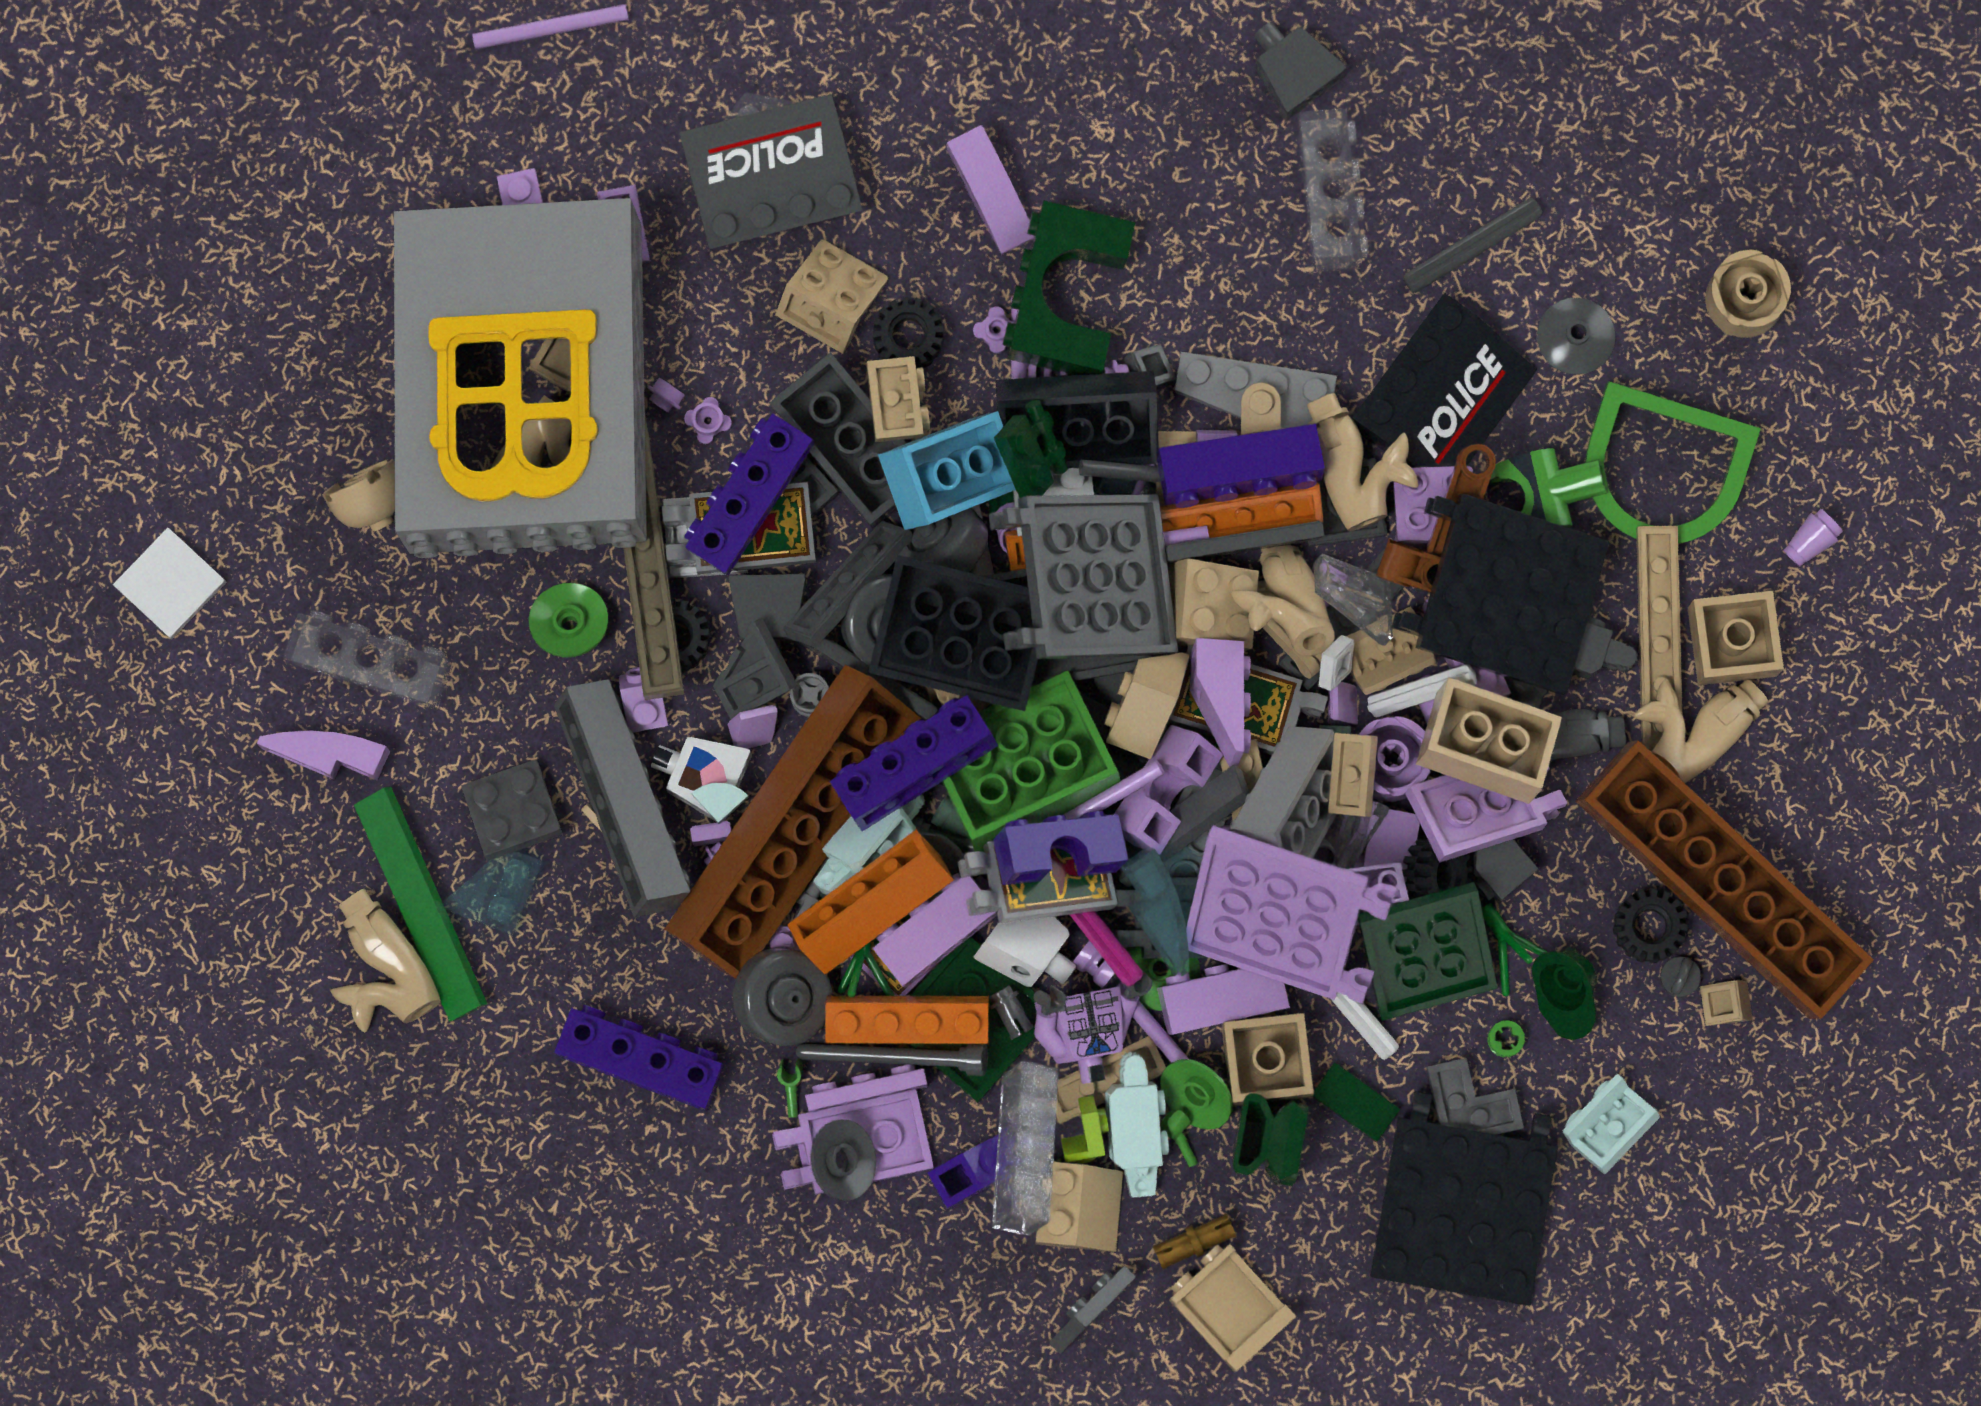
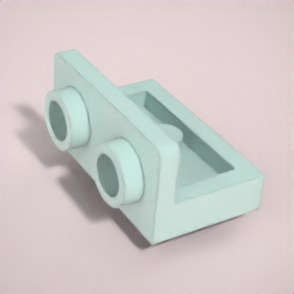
M1616 1074L1610 1081L1603 1082L1597 1088L1594 1098L1583 1109L1575 1111L1569 1117L1563 1133L1569 1144L1603 1174H1606L1660 1116L1651 1105L1628 1087L1625 1080L1619 1074Z

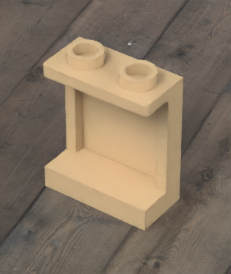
M1217 1244L1200 1260L1205 1267L1193 1277L1187 1272L1170 1287L1175 1295L1169 1301L1226 1364L1236 1372L1288 1325L1296 1315L1286 1304L1283 1305L1235 1252L1231 1244L1224 1250Z

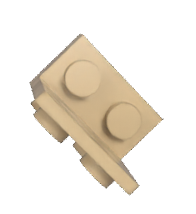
M820 240L787 283L775 315L843 354L853 338L860 318L884 288L888 276L831 243Z
M914 356L867 361L866 367L875 442L911 439L912 442L927 436L928 430H930L928 407H920V400H923V391H925L923 367L916 368Z

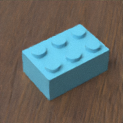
M998 411L973 417L878 454L904 530L929 525L1016 490L994 440V437L1003 428Z

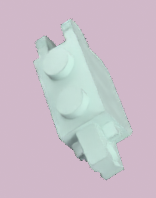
M921 794L863 832L852 816H850L822 849L829 859L813 881L817 888L823 894L828 895L915 831L916 827L911 820L919 812V809L922 808V805H924V796Z
M1131 1051L1129 1053L1125 1052V1055H1121L1122 1058L1119 1059V1065H1121L1119 1068L1120 1084H1112L1105 1092V1107L1109 1132H1107L1109 1157L1124 1169L1130 1196L1144 1197L1155 1195L1157 1166H1163L1162 1155H1168L1169 1148L1166 1130L1160 1131L1159 1115H1164L1166 1111L1163 1090L1157 1091V1085L1153 1081H1148L1147 1069H1145V1066H1147L1145 1064L1146 1060H1143V1057L1139 1056L1140 1054H1136L1135 1051L1133 1053Z

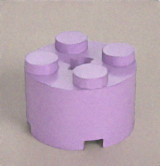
M1395 716L1380 718L1370 722L1359 733V735L1378 736L1373 790L1374 799L1385 802H1397L1406 799L1405 793L1408 788L1425 782L1430 773V769L1416 765L1425 731L1410 719ZM1392 752L1397 753L1399 756L1396 762L1400 766L1392 764L1390 767L1385 765V756L1382 753L1385 755H1390Z

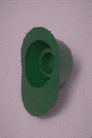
M1568 947L1563 952L1550 951L1542 953L1535 959L1532 966V976L1539 1010L1561 1038L1570 1040L1584 1038L1592 1031L1596 1022V1007L1593 996L1597 983L1596 970L1585 956L1578 953L1576 947Z

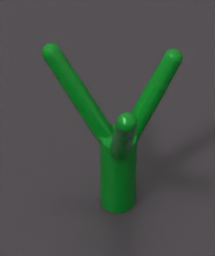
M1489 903L1481 908L1483 919L1498 940L1502 995L1509 996L1506 942L1527 964H1531L1533 958L1525 949L1539 956L1547 951L1512 932L1493 904Z
M870 941L855 952L838 987L840 994H843L849 985L848 996H855L865 959L885 995L894 996L892 989L871 953Z

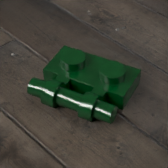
M1033 400L1026 404L1025 408L1029 415L1028 419L1026 415L1012 416L994 437L1019 498L1043 496L1054 483L1050 466L1055 475L1063 474L1068 470L1064 459L1066 456L1065 448L1061 441L1056 440L1052 430L1053 420L1050 413L1044 411L1039 400ZM1037 437L1039 438V441H1040V443H1041V445H1042V448H1041V449H1040L1039 444H1038V442H1037V439H1036Z

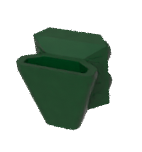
M1255 1093L1247 1094L1243 1101L1233 1145V1170L1241 1175H1252L1264 1164L1265 1171L1269 1178L1273 1180L1275 1186L1281 1184L1293 1187L1299 1170L1309 1106L1297 1104L1293 1100L1289 1105L1283 1106L1277 1111L1273 1117L1264 1096Z

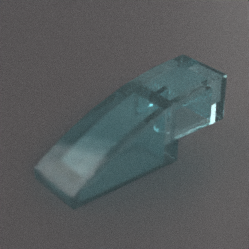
M1144 848L1121 867L1141 897V900L1129 909L1172 974L1184 976L1189 972V947L1185 919L1179 897L1168 870L1154 848Z

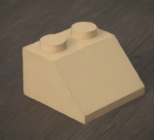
M1180 652L1139 659L1133 673L1125 671L1117 694L1121 695L1122 699L1119 704L1111 703L1104 721V725L1110 727L1106 743L1151 760L1177 702L1189 659L1188 654Z
M1043 1161L1035 1245L1116 1252L1123 1171L1082 1164Z

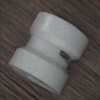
M805 673L795 679L798 686L790 690V699L794 709L800 715L808 718L829 689L826 681L820 675L814 673Z

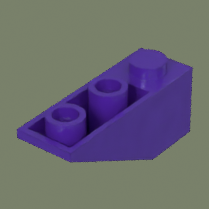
M1031 1117L929 1171L927 1175L946 1210L949 1211L1052 1153L1053 1150L1034 1117Z

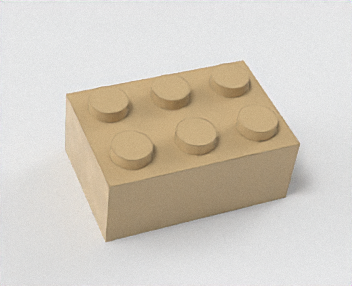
M1448 677L1436 693L1416 765L1530 804L1542 790L1562 717Z

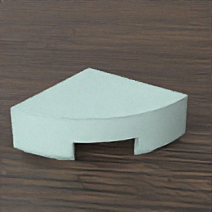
M727 783L707 784L691 793L718 824L749 798L740 788Z

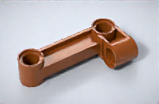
M1482 444L1466 446L1459 452L1444 498L1455 503L1459 494H1466L1481 500L1484 499L1496 465L1495 455L1489 447ZM1472 451H1479L1486 459V467L1479 474L1472 473L1466 466V458ZM1441 518L1436 519L1425 552L1422 549L1389 538L1376 576L1410 588L1411 586L1431 593L1432 586L1427 581V571L1431 566L1439 564L1451 521Z

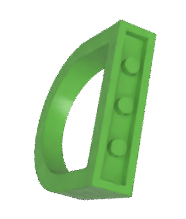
M1608 381L1588 441L1585 463L1600 459L1604 468L1606 448L1621 403L1718 432L1735 439L1720 492L1711 506L1700 516L1687 523L1676 525L1678 526V544L1694 540L1713 530L1727 517L1739 498L1761 428ZM1610 491L1607 494L1592 497L1603 516L1614 527L1636 539V527L1653 526L1640 522L1627 514L1614 500Z

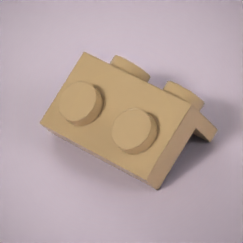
M1411 606L1402 611L1397 612L1402 614L1403 611H1406L1416 615ZM1395 614L1346 636L1354 640L1351 675L1365 695L1383 690L1388 685L1409 675L1417 674L1423 671L1424 668L1436 663L1434 654L1415 648L1418 636L1391 628Z

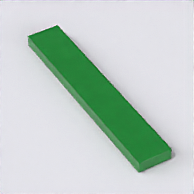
M392 787L382 788L354 804V807L422 961L434 981L449 1022H453L487 1005V1001Z

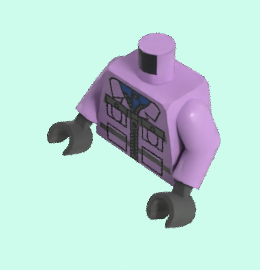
M1144 971L1142 978L1133 986H1127L1125 983H1122L1126 989L1121 991L1119 986L1066 996L1063 991L1051 985L1049 995L1042 990L1034 994L1037 1011L1034 1030L1035 1038L1057 1064L1078 1061L1082 1084L1106 1080L1101 1056L1122 1051L1123 1042L1139 996L1147 994L1152 987V980Z

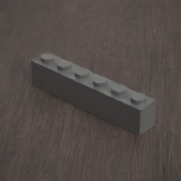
M609 679L568 686L557 699L554 707L593 811L597 816L598 824L632 914L635 918L677 909L690 893L689 877L680 866L676 855L674 838L667 832L662 819L661 804L657 798H654L649 785L648 770L639 759L635 748L633 731L627 727L623 717L620 697L617 693H614Z

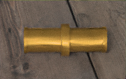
M1225 1213L1223 1216L1196 1228H1193L1192 1225L1185 1228V1233L1158 1245H1153V1249L1164 1270L1168 1266L1195 1254L1197 1257L1205 1255L1204 1250L1228 1239L1235 1238L1237 1235L1227 1213Z

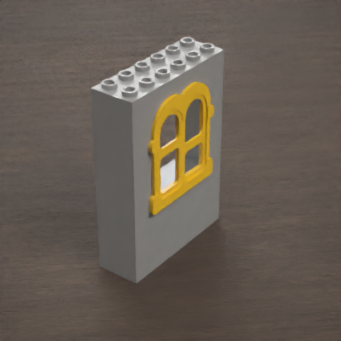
M631 198L394 211L395 532L408 552L418 558H434L438 556V552H453L458 556H473L478 553V550L493 549V552L498 554H512L517 552V548L533 547V550L538 552L555 551L557 546L569 545L578 550H591L596 548V544L612 543V546L618 548H630L636 546V542L647 541L642 225ZM568 339L570 341L571 353L570 398L564 402L532 404L523 402L522 344L527 340ZM501 342L504 344L505 381L502 385L460 388L457 386L456 348L460 344ZM502 403L505 406L506 427L504 456L499 464L490 470L481 472L470 470L462 465L457 455L456 411L459 406L466 404ZM561 418L570 420L572 443L570 453L566 459L557 466L549 468L537 467L530 463L524 456L522 447L523 424L529 420Z

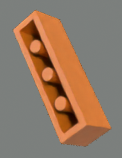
M916 829L787 925L799 949L826 975L954 879L941 855Z
M827 995L825 1002V1043L988 1044V996L849 997L848 995Z

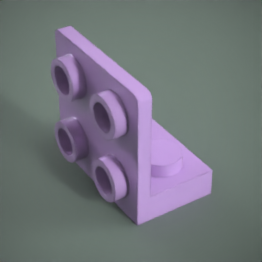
M1467 466L1469 471L1473 473L1472 467ZM1454 467L1412 468L1418 479L1417 488L1393 482L1396 516L1395 541L1422 549L1424 552L1426 551L1437 517L1424 514L1427 499L1430 497L1435 499V496H1445Z

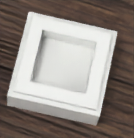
M1341 635L1322 653L1319 687L1331 691L1351 673L1354 649L1353 639Z

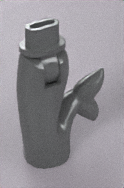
M1504 677L1511 694L1518 702L1540 708L1541 700L1547 690ZM1570 709L1555 714L1561 716L1562 720L1550 760L1590 755L1599 751L1607 753L1609 748L1624 747L1626 745L1623 716L1607 717L1605 711H1600L1597 717V712L1587 709Z

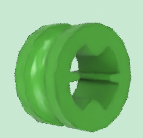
M1513 1021L1498 1022L1489 1031L1487 1037L1488 1046L1497 1056L1503 1058L1512 1057L1523 1048L1525 1042L1524 1032ZM1501 1028L1511 1029V1036L1517 1037L1516 1046L1513 1044L1509 1046L1511 1050L1502 1049V1043L1495 1041L1496 1032L1499 1034L1503 1033Z

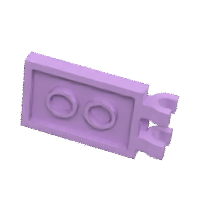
M1447 775L1412 785L1405 793L1439 863L1543 830L1547 824L1546 820L1556 818L1559 815L1557 809L1567 805L1561 790L1554 791L1543 797L1534 798L1530 804Z
M916 1089L799 1114L798 1121L800 1127L780 1130L772 1134L775 1150L798 1145L802 1168L782 1171L781 1178L784 1190L812 1183L815 1195L824 1193L817 1184L811 1169V1147L818 1131L828 1122L838 1119L856 1122L867 1132L872 1140L876 1154V1171L872 1182L934 1168Z

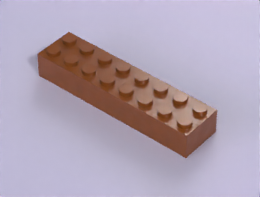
M844 665L664 930L713 967L736 979L744 964L754 955L763 951L827 857L822 849L851 816L830 781L836 778L837 773L843 767L852 763L858 764L871 756L872 750L878 745L888 741L893 742L904 735L905 730L911 724L919 721L921 717L871 676Z
M1639 740L1628 742L1575 800L1579 806L1808 1019H1822L1874 961L1868 953Z

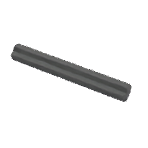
M1528 198L1406 272L1403 277L1406 286L1412 293H1417L1539 219L1542 214L1539 204L1534 198Z

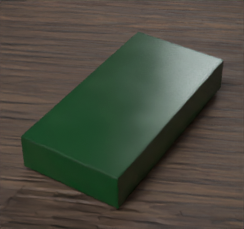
M1335 1062L1312 1095L1314 1099L1374 1142L1379 1140L1400 1110Z

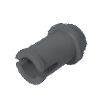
M1009 985L989 997L992 1005L989 1007L991 1010L995 1008L1009 1032L1011 1040L1022 1035L1014 1022L1015 1018L1018 1020L1024 1033L1034 1028V1025L1031 1024L1016 997L1019 994L1018 991L1013 992Z

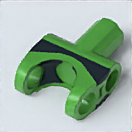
M1553 448L1528 452L1497 463L1489 481V484L1506 480L1519 484L1525 493V504L1521 513L1566 528L1572 527L1568 509L1569 503L1609 493L1607 477L1600 459L1559 470L1555 449Z

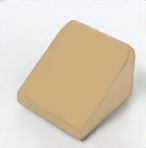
M1734 980L1700 986L1706 1026L1753 1020L1747 981Z

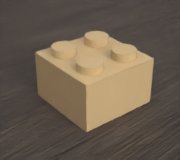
M1189 558L1167 564L1177 646H1193L1196 638L1244 641V651L1251 650L1254 630L1250 627L1248 621L1249 612L1236 604L1231 591L1257 592L1259 571Z
M1773 591L1694 599L1688 606L1698 685L1777 677L1782 672L1784 666Z
M1304 1013L1223 1022L1221 1028L1227 1079L1233 1106L1243 1105L1245 1096L1250 1093L1264 1096L1267 1102L1312 1097L1314 1092Z

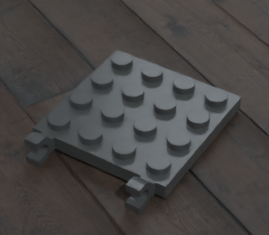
M1158 494L1025 496L1018 499L1019 508L1002 509L1003 512L989 514L991 530L1021 527L1033 628L1017 629V632L1003 634L1005 650L1036 647L1037 659L1168 655L1178 652Z

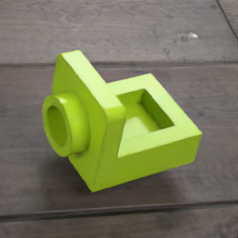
M1093 1095L1078 1098L1084 1134L1061 1139L1065 1162L1088 1163L1096 1159V1157L1105 1155L1101 1133L1109 1132L1105 1108H1096Z

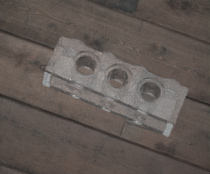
M1346 108L1299 112L1297 123L1313 273L1359 270L1362 258H1368V243L1366 234L1359 235L1358 220H1364V204L1362 196H1355L1354 182H1360L1358 158H1351L1350 144H1356L1355 121H1348ZM1324 146H1332L1339 151L1340 157L1331 161L1326 160L1320 155L1319 150ZM1328 184H1337L1343 189L1344 195L1336 199L1329 198L1325 195L1323 188ZM1332 222H1341L1346 226L1348 233L1341 237L1333 236L1328 232L1327 225Z
M311 610L309 616L298 612L283 655L284 660L288 664L438 711L453 668L451 661L445 659L447 653L429 646H424L422 651L407 647L409 641L391 634H386L385 639L370 635V628L353 622H348L346 628L332 623L333 617L322 612ZM337 637L342 640V647L335 655L323 654L322 646L327 639ZM369 649L379 651L380 658L376 665L372 667L360 665V657L363 652ZM413 661L417 663L418 670L412 678L401 679L398 677L397 671L403 662Z
M1021 1061L1002 1075L992 1225L994 1229L1030 1236L1050 1222L1058 1068Z

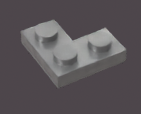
M1467 1058L1426 1067L1440 1125L1495 1135L1524 1128L1515 1089L1475 1097Z

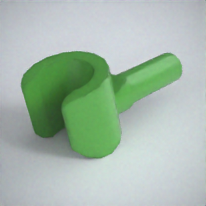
M799 1058L796 1061L795 1074L786 1073L783 1067V1059L780 1061L777 1073L778 1081L785 1086V1092L787 1093L789 1118L798 1117L796 1091L803 1071V1063Z
M1171 1110L1162 1119L1161 1130H1166L1167 1136L1174 1139L1188 1166L1192 1167L1198 1162L1187 1142V1138L1182 1133L1191 1122L1183 1111Z

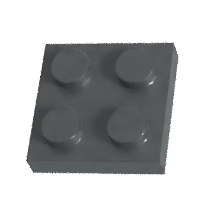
M537 759L461 785L487 861L563 835Z

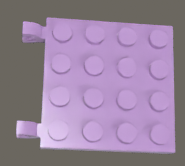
M1212 826L1204 850L1182 949L1335 1000L1337 993H1341L1353 1001L1363 1004L1367 989L1372 982L1374 971L1366 968H1354L1349 972L1344 970L1360 909L1368 911L1377 918L1386 920L1397 887L1388 884H1376L1370 888L1367 887L1368 877Z

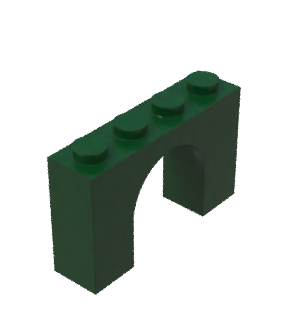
M1043 201L1039 212L1032 211L1027 234L1034 236L1031 249L1024 248L1019 266V271L1026 273L1023 286H1015L1011 302V308L1017 309L1015 323L1007 322L1002 345L1009 347L1008 360L1066 372L1072 375L1102 374L1111 333L1070 324L1058 318L1049 309L1044 300L1042 279L1052 267L1069 260H1081L1123 270L1128 259L1136 222L1049 201Z

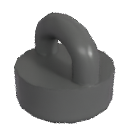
M1676 957L1664 964L1660 971L1659 979L1666 993L1673 997L1681 998L1696 991L1700 984L1701 974L1696 963L1690 958Z

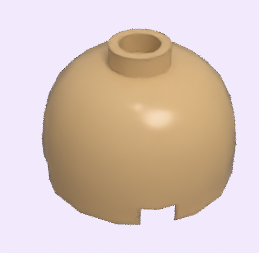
M391 459L389 462L384 460L355 473L354 475L356 476L344 483V488L341 489L339 483H336L322 494L336 519L346 526L353 528L370 526L373 532L380 530L394 521L391 514L395 512V461Z

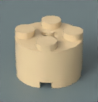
M1743 250L1728 256L1716 269L1707 286L1705 302L1710 318L1725 334L1741 338L1761 335L1776 324L1786 309L1791 294V283L1787 271L1775 258L1773 260L1757 250ZM1743 288H1745L1747 293L1755 294L1753 300H1749L1747 296H1742L1741 291Z

